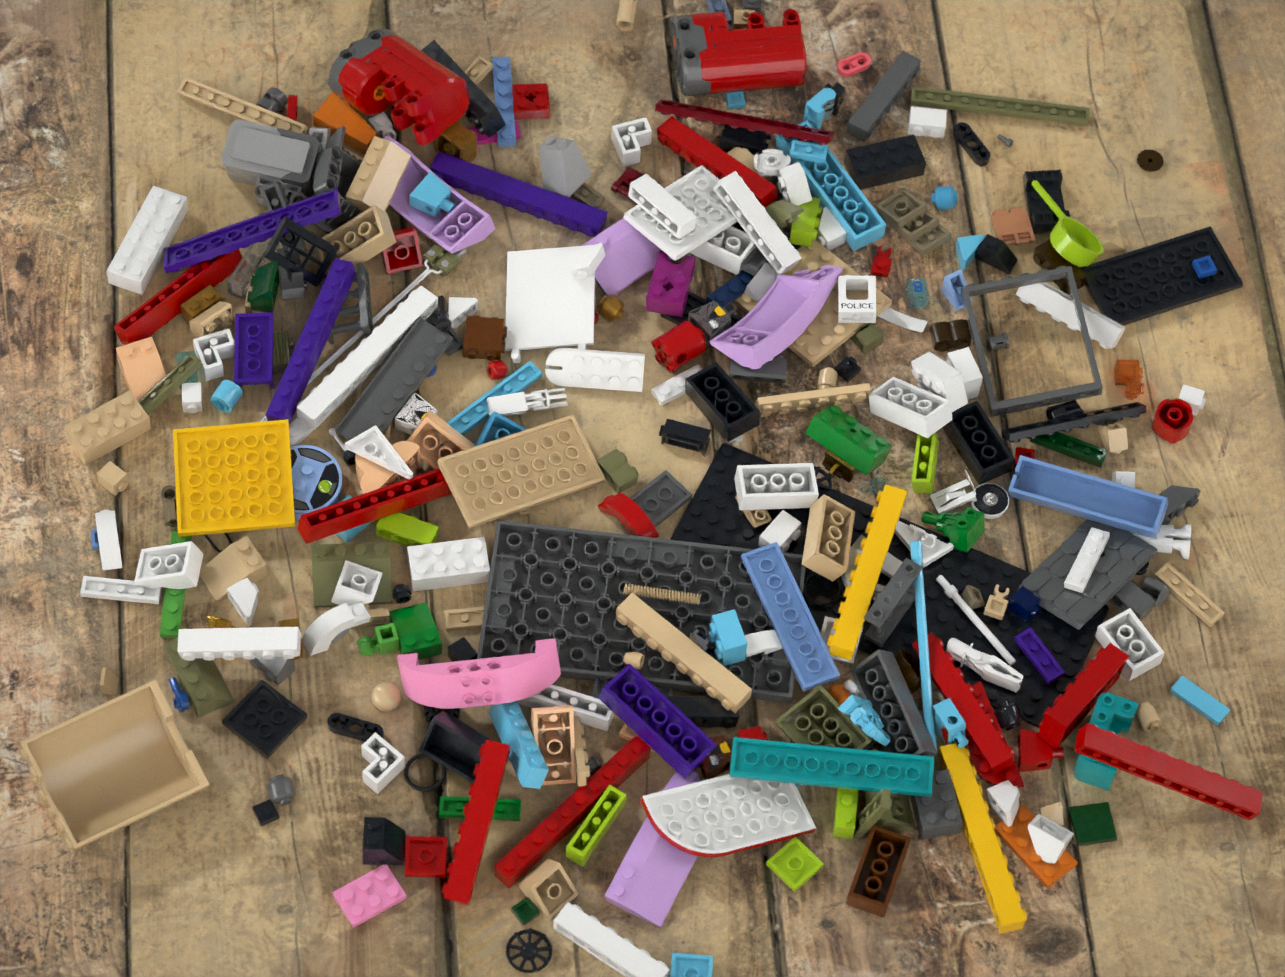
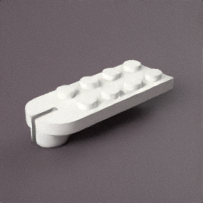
M558 348L548 355L545 372L547 378L558 386L642 392L645 354Z

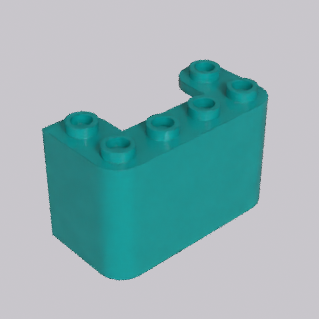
M1103 693L1098 697L1089 724L1097 725L1098 728L1106 731H1112L1116 735L1121 731L1128 733L1139 703L1111 693ZM1079 754L1073 774L1081 782L1109 791L1117 768Z

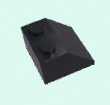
M364 817L363 864L404 865L405 830L385 817Z

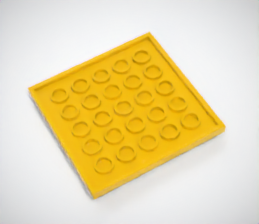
M288 419L173 429L179 537L296 526Z

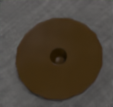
M1151 149L1141 151L1137 157V163L1140 168L1149 172L1160 170L1164 163L1161 154Z

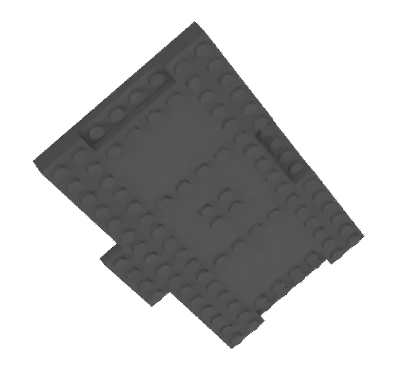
M497 520L477 659L535 653L536 640L556 638L561 669L559 677L594 681L592 695L594 698L599 699L598 697L603 687L627 666L623 659L625 653L637 652L645 655L642 668L636 670L664 696H672L673 690L708 694L706 689L701 685H696L689 675L681 673L674 663L666 661L658 650L650 648L642 637L635 636L627 625L624 626L619 623L616 617V608L629 596V594H623L626 583L627 588L628 584H630V588L632 584L639 585L640 587L643 586V588L646 586L649 589L652 587V590L655 587V591L658 588V592L660 588L661 592L664 588V590L670 589L674 592L677 591V593L678 591L680 593L683 592V594L686 592V595L689 592V596L692 592V597L694 593L695 597L697 593L701 594L698 605L697 603L695 605L693 603L688 604L687 602L682 603L681 601L678 602V600L675 602V599L674 601L672 599L669 601V598L666 601V599L648 598L647 596L644 597V595L641 597V594L640 596L637 594L638 598L689 639L690 632L694 627L709 637V624L712 621V615L733 609L736 611L744 636L756 632L774 630L741 560V554L755 549ZM783 553L803 596L805 566L802 565L803 555ZM709 642L707 645L713 649L709 655L717 660L714 651L716 649L715 644ZM783 649L768 654L761 652L746 657L744 661L724 666L752 689L750 699L791 704L795 673Z

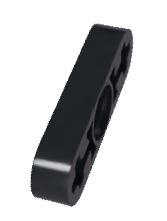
M957 123L953 133L956 140L976 165L986 166L991 156L989 150L967 123ZM972 141L975 142L977 146L970 147L967 143Z
M333 713L328 717V729L332 733L366 742L371 737V734L377 731L378 735L384 738L383 728L378 724L340 713ZM337 720H339V721H340V724H337V726H334L333 723H335ZM352 725H359L361 730L354 733L350 730V727Z

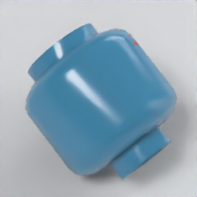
M952 186L937 187L935 193H931L932 204H935L938 210L953 209L955 205H958L957 190H954Z

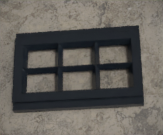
M284 217L263 257L270 261H278L279 266L291 273L303 272V280L317 287L338 248ZM285 230L297 235L293 245L281 239ZM300 238L312 244L308 254L296 247ZM279 242L291 248L287 257L274 251ZM315 247L327 253L323 262L311 256ZM293 251L306 257L301 266L289 260ZM309 259L320 265L316 275L305 269Z

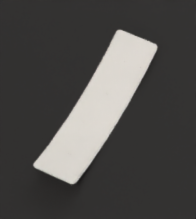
M889 307L878 315V317L917 332H923L927 324L925 320L907 316Z

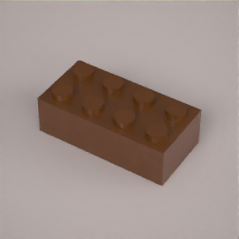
M875 825L872 826L847 896L846 905L883 918L885 917L909 849L910 837Z

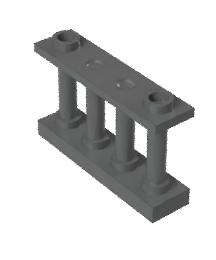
M364 263L356 265L357 272L353 282L358 283V288L354 291H349L345 300L358 298L359 303L357 306L341 309L338 317L358 313L360 319H358V322L334 326L327 339L330 344H334L333 334L360 329L363 330L366 337L372 334L373 321L369 272ZM326 274L324 275L323 279L321 280V282H320V284H319L320 290H321V288H322V286H323V284H324V281H325V279H326V277H327Z
M908 558L903 561L864 616V620L872 624L865 633V639L879 647L883 646L915 600L914 581L922 571V566Z

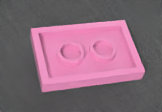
M381 865L333 892V897L353 928L407 899V895L388 865Z

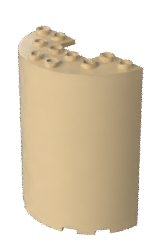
M156 679L21 742L22 749H20V753L24 761L27 760L30 771L29 776L33 784H36L39 789L38 798L43 807L47 806V816L52 825L56 824L55 827L59 836L64 838L68 849L73 851L210 786L192 749L188 750L175 725L173 712Z

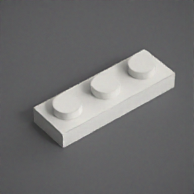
M697 364L652 388L651 393L658 403L663 406L686 394L685 379L703 369Z

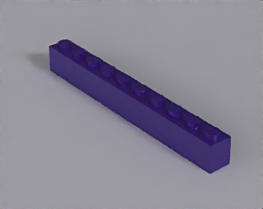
M438 152L430 167L433 173L453 188H459L467 191L469 194H475L486 200L500 203L505 207H511L519 212L531 214L536 218L550 221L555 225L567 227L572 231L581 232L588 237H595L600 234L607 223V212L442 152Z
M334 259L265 414L268 421L288 419L290 426L297 410L296 407L301 401L356 276L352 262Z

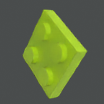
M795 836L766 862V865L792 891L796 892L823 868L824 863Z

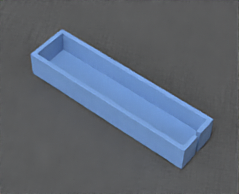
M1021 455L1015 469L1016 475H1013L1008 489L1009 495L1012 498L1156 540L1169 505L1167 497Z

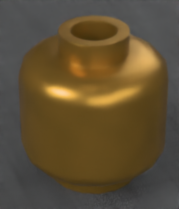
M613 294L605 295L597 305L599 308L598 313L609 322L615 319L620 320L625 313L622 310L624 302Z

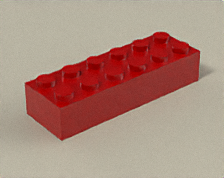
M1109 643L1106 648L1101 647L1096 654L1097 658L1095 660L1091 659L1085 667L1086 670L1084 672L1081 670L1078 673L1074 684L1070 682L1064 691L1065 694H1060L1054 701L1055 705L1053 707L1049 706L1044 712V718L1038 726L1040 731L1037 736L1056 750L1095 707L1098 697L1103 693H1107L1120 678L1129 655L1113 644Z

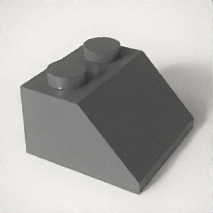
M255 657L250 660L251 665L255 669H260L268 681H273L277 685L295 671L294 658L275 657L274 659H264L263 657Z

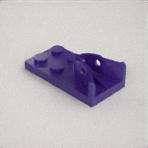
M273 312L235 314L234 383L240 388L244 385L268 384L271 389H275L273 382Z

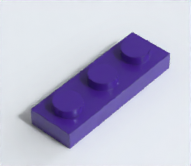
M1032 628L1015 636L1014 641L1048 685L1064 676L1065 671Z

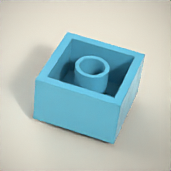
M735 609L712 615L708 636L711 639L710 642L715 644L716 659L721 660L723 666L744 661L746 658L747 641Z

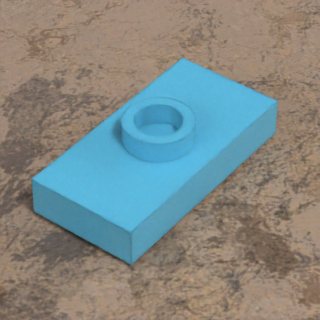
M792 140L790 158L825 163L828 145Z

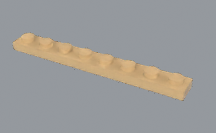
M187 77L183 78L177 90V93L183 97L240 120L306 134L308 130L305 124Z

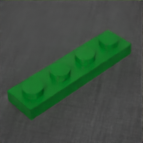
M440 796L439 818L465 819L466 815H463L465 803H469L471 797ZM498 798L492 820L520 821L521 799Z

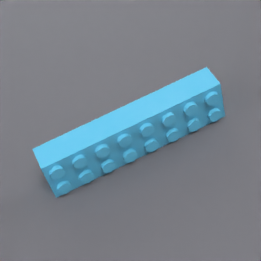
M808 120L798 124L813 128ZM777 134L775 148L783 151V155L787 157V154L790 156L792 140H801L796 137L784 138L782 135ZM808 141L810 143H817V141ZM829 148L827 149L825 163L790 158V165L798 162L801 164L806 174L811 196L820 198L819 206H823L822 211L827 207L846 231V243L853 252L884 237L886 223Z

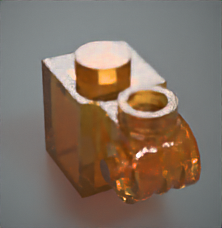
M1116 360L1114 367L1115 385L1126 386L1124 396L1129 400H1135L1140 394H1144V383H1140V379L1143 377V368L1139 366V360Z

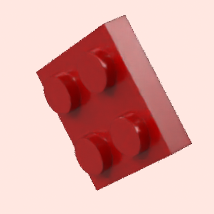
M406 836L405 877L446 878L447 837Z

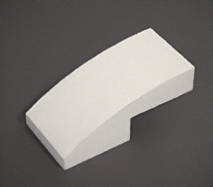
M775 630L745 635L747 641L746 657L761 652L768 654L783 649Z

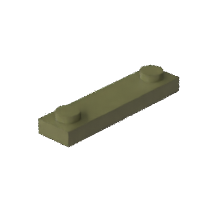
M190 353L138 401L147 415L154 412L167 397L199 370L203 364L196 356Z
M883 788L856 817L854 838L861 839L883 814L890 810L892 806L891 790Z

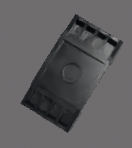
M1061 169L1025 171L1023 175L1024 195L1034 234L1051 233L1059 218L1033 188L1032 181H1038L1063 213L1070 217L1069 210H1065L1061 191L1063 180Z

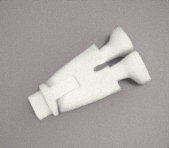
M1186 524L1180 529H1174V525H1162L1157 540L1132 533L1134 536L1149 543V545L1151 544L1156 547L1157 552L1172 554V549L1180 551L1183 559L1189 560L1191 543L1190 524Z

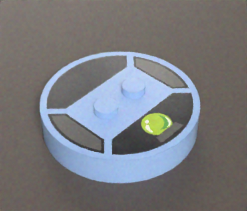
M310 445L291 447L295 520H300V516L338 503L342 494V472L335 458L321 448Z

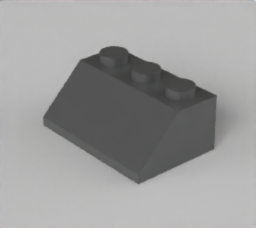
M777 355L773 360L763 364L761 368L751 369L750 367L741 366L730 358L729 377L738 380L785 383L787 359H783L782 355Z

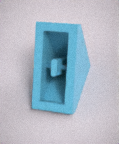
M986 236L957 237L955 249L961 270L964 271L978 254L979 247Z

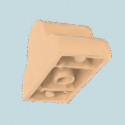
M400 441L392 445L414 474L421 467L420 446L410 441ZM358 454L355 455L356 480L360 486L361 495L407 479Z
M573 706L532 708L529 728L549 769L542 785L576 783Z

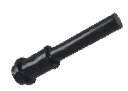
M439 296V313L437 314L438 321L436 325L439 330L445 332L451 328V321L449 320L448 312H446L445 297Z

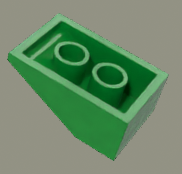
M426 602L389 611L391 623L394 622L399 638L401 655L417 653L418 660L442 654L441 639Z

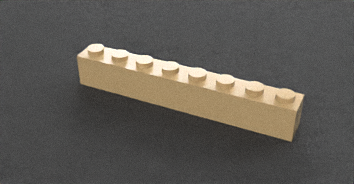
M631 593L616 608V617L619 623L624 626L627 625L635 636L642 637L647 645L653 650H658L666 661H671L681 673L689 675L696 685H701L706 689L709 696L712 698L716 697L721 701L725 709L736 713L751 698L752 689L635 594Z

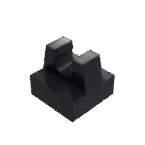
M850 356L841 361L834 370L848 383L861 371V367L857 365V360Z

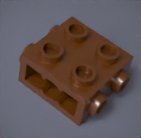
M478 315L467 316L463 357L487 359L489 361L501 360V353H505L506 342H503V337L507 338V326H504V319L480 317Z

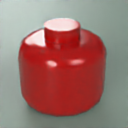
M501 360L489 362L487 366L488 376L492 380L505 378L508 372L507 365Z

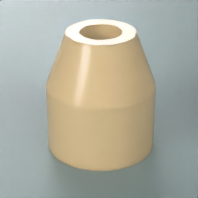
M637 652L625 653L623 662L640 670L644 664L645 655Z

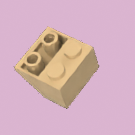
M218 301L190 320L191 333L198 338L225 329L231 330L234 326L232 305L227 302Z

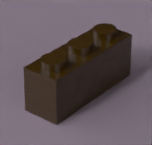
M1050 239L1035 247L1033 259L1042 269L1053 270L1059 266H1071L1077 290L1084 286L1086 274L1078 266L1063 258L1052 246ZM1067 278L1053 280L1061 291L1068 295L1071 294Z

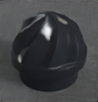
M398 584L394 587L392 596L397 603L403 604L411 600L412 591L408 585Z

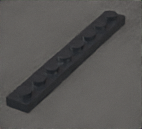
M1134 402L1003 429L1001 433L1003 438L1011 443H1016L1024 438L1036 439L1038 435H1054L1057 431L1069 432L1072 431V428L1076 427L1088 428L1091 424L1103 425L1106 424V421L1110 420L1122 421L1125 417L1137 418L1140 414L1147 413L1146 405Z

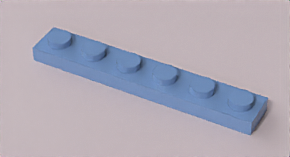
M510 57L492 58L495 106L498 108L506 124L497 131L498 147H516Z

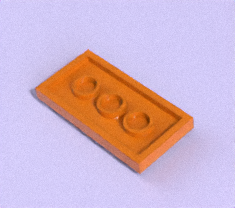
M1023 805L1018 809L1012 826L1008 827L1004 821H1001L995 826L994 832L1046 888H1049L1075 868L1078 862L1066 849L1055 864L1043 861L1041 856L1036 854L1028 830V825L1035 816Z

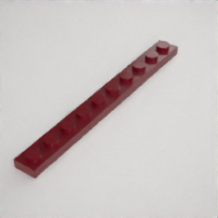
M660 99L655 107V111L663 115L674 114L684 119L690 117L695 118L699 122L711 121L715 125L727 124L731 128L743 127L752 132L759 130L764 131L768 135L780 134L784 138L796 137L805 142L812 140L817 141L820 145L830 144L834 139L833 131Z

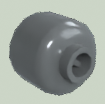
M284 774L269 779V783L266 786L271 802L279 803L280 806L291 803V798L296 794L291 779L285 777Z

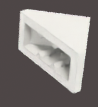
M449 297L448 314L451 328L454 330L466 320L467 316H472L478 311V300L476 298Z

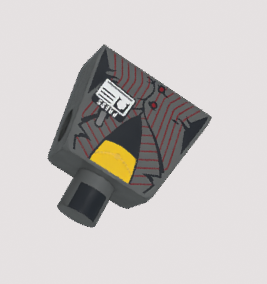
M712 301L690 311L688 321L703 331L705 342L712 346L710 340L730 328V316L735 311L730 304L721 308L717 302Z

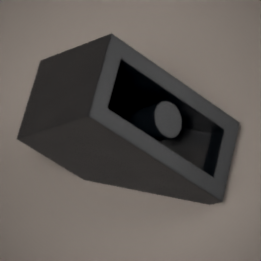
M987 234L979 247L977 260L1010 275L1018 259L1004 241Z

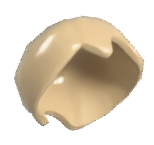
M382 682L373 689L371 701L378 710L390 712L400 704L401 693L395 684Z

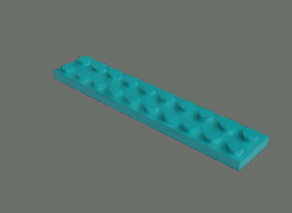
M733 737L730 777L880 792L884 788L891 790L890 793L931 797L934 757Z

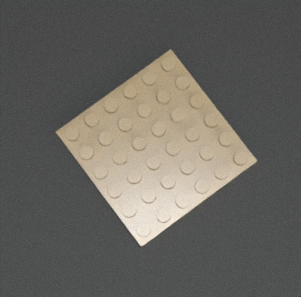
M812 240L811 247H800L797 251L801 256V260L795 267L783 273L784 275L793 276L796 271L809 269L810 272L821 270L820 266L831 265L842 267L840 276H861L817 240ZM838 280L814 320L788 346L789 349L811 367L817 365L857 333L854 331L864 324L838 323ZM876 288L877 317L892 305V300ZM846 290V298L848 300L868 299V290ZM744 293L734 301V304L747 314L758 303Z

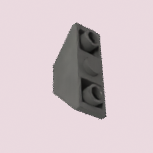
M1171 485L1159 495L1167 497L1169 504L1162 525H1168L1175 516L1177 518L1180 517L1189 506L1191 508L1194 507L1199 501L1198 497L1201 491L1198 488Z

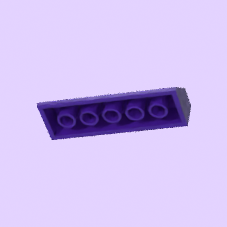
M630 664L603 687L598 697L684 779L692 774L717 746Z

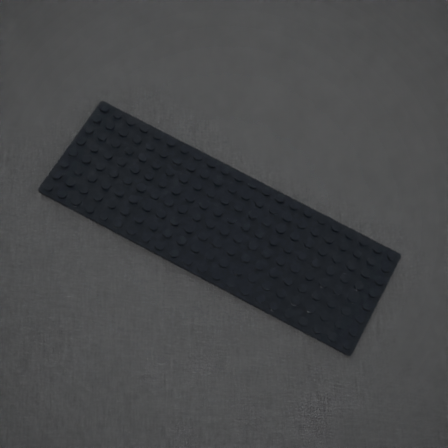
M723 443L670 540L758 549L760 548L758 546L760 535L780 512L784 510L801 522V535L796 541L792 540L790 547L785 553L803 555L810 508L767 509L772 521L754 528L744 512L739 510V504L735 498L737 492L734 478L737 465H765L773 463ZM818 488L822 495L827 493V490ZM832 489L828 497L855 511L851 547L861 535L867 538L868 533H865L868 522H873L874 518L871 517L874 506ZM899 517L900 522L921 528L926 533L937 536L938 540L946 544L950 542L948 537ZM894 533L888 553L902 562L906 558L911 560V552ZM953 548L952 551L923 567L927 634L932 632L935 637L939 636L944 644V651H946L948 641L951 638H956L969 646L973 643V649L988 655H994L1008 664L956 602L944 593L945 590L936 579L942 575L950 585L955 586L963 600L962 593L966 586L970 585L978 588L985 606L973 609V611L1016 660L1010 667L1023 675L1020 689L1017 692H1013L982 679L978 673L965 664L960 667L961 663L954 660L953 665L955 668L959 667L964 675L962 679L965 683L969 682L972 686L981 681L993 708L998 709L997 705L1007 700L1009 703H1017L1023 716V721L1038 727L1044 718L1043 714L1049 706L1053 707L1055 705L1054 701L1060 694H1065L1064 691L1070 682L1074 684L1075 678L1081 671L1096 639L1095 635L1098 626L1103 623L1109 607L1104 605L1078 630L1017 592L1023 580L1031 574L1030 572L973 548L968 552ZM805 567L804 578L813 570ZM881 572L877 584L886 586L891 578ZM815 574L808 579L806 591L812 599L819 602H828L837 596L839 585L836 580L831 581L820 574ZM843 582L841 597L837 602L828 606L815 605L808 601L803 594V598L820 633L825 616L839 619L841 616L838 610L841 601H846V597H843L846 589ZM997 584L999 585L998 591L1000 593H1004L1006 588H1009L1008 597L1005 599L1008 600V604L1002 620L984 615L989 596H994V589ZM873 599L871 600L869 609L872 607V605H873L874 602H875ZM915 600L882 647L865 639V633L872 624L866 620L864 621L858 645L859 650L870 655L878 649L893 652V654L900 649L908 650L920 668V661L912 647V643L918 640ZM1029 628L1033 629L1065 671L1063 677L1049 685L1014 641L1016 635Z

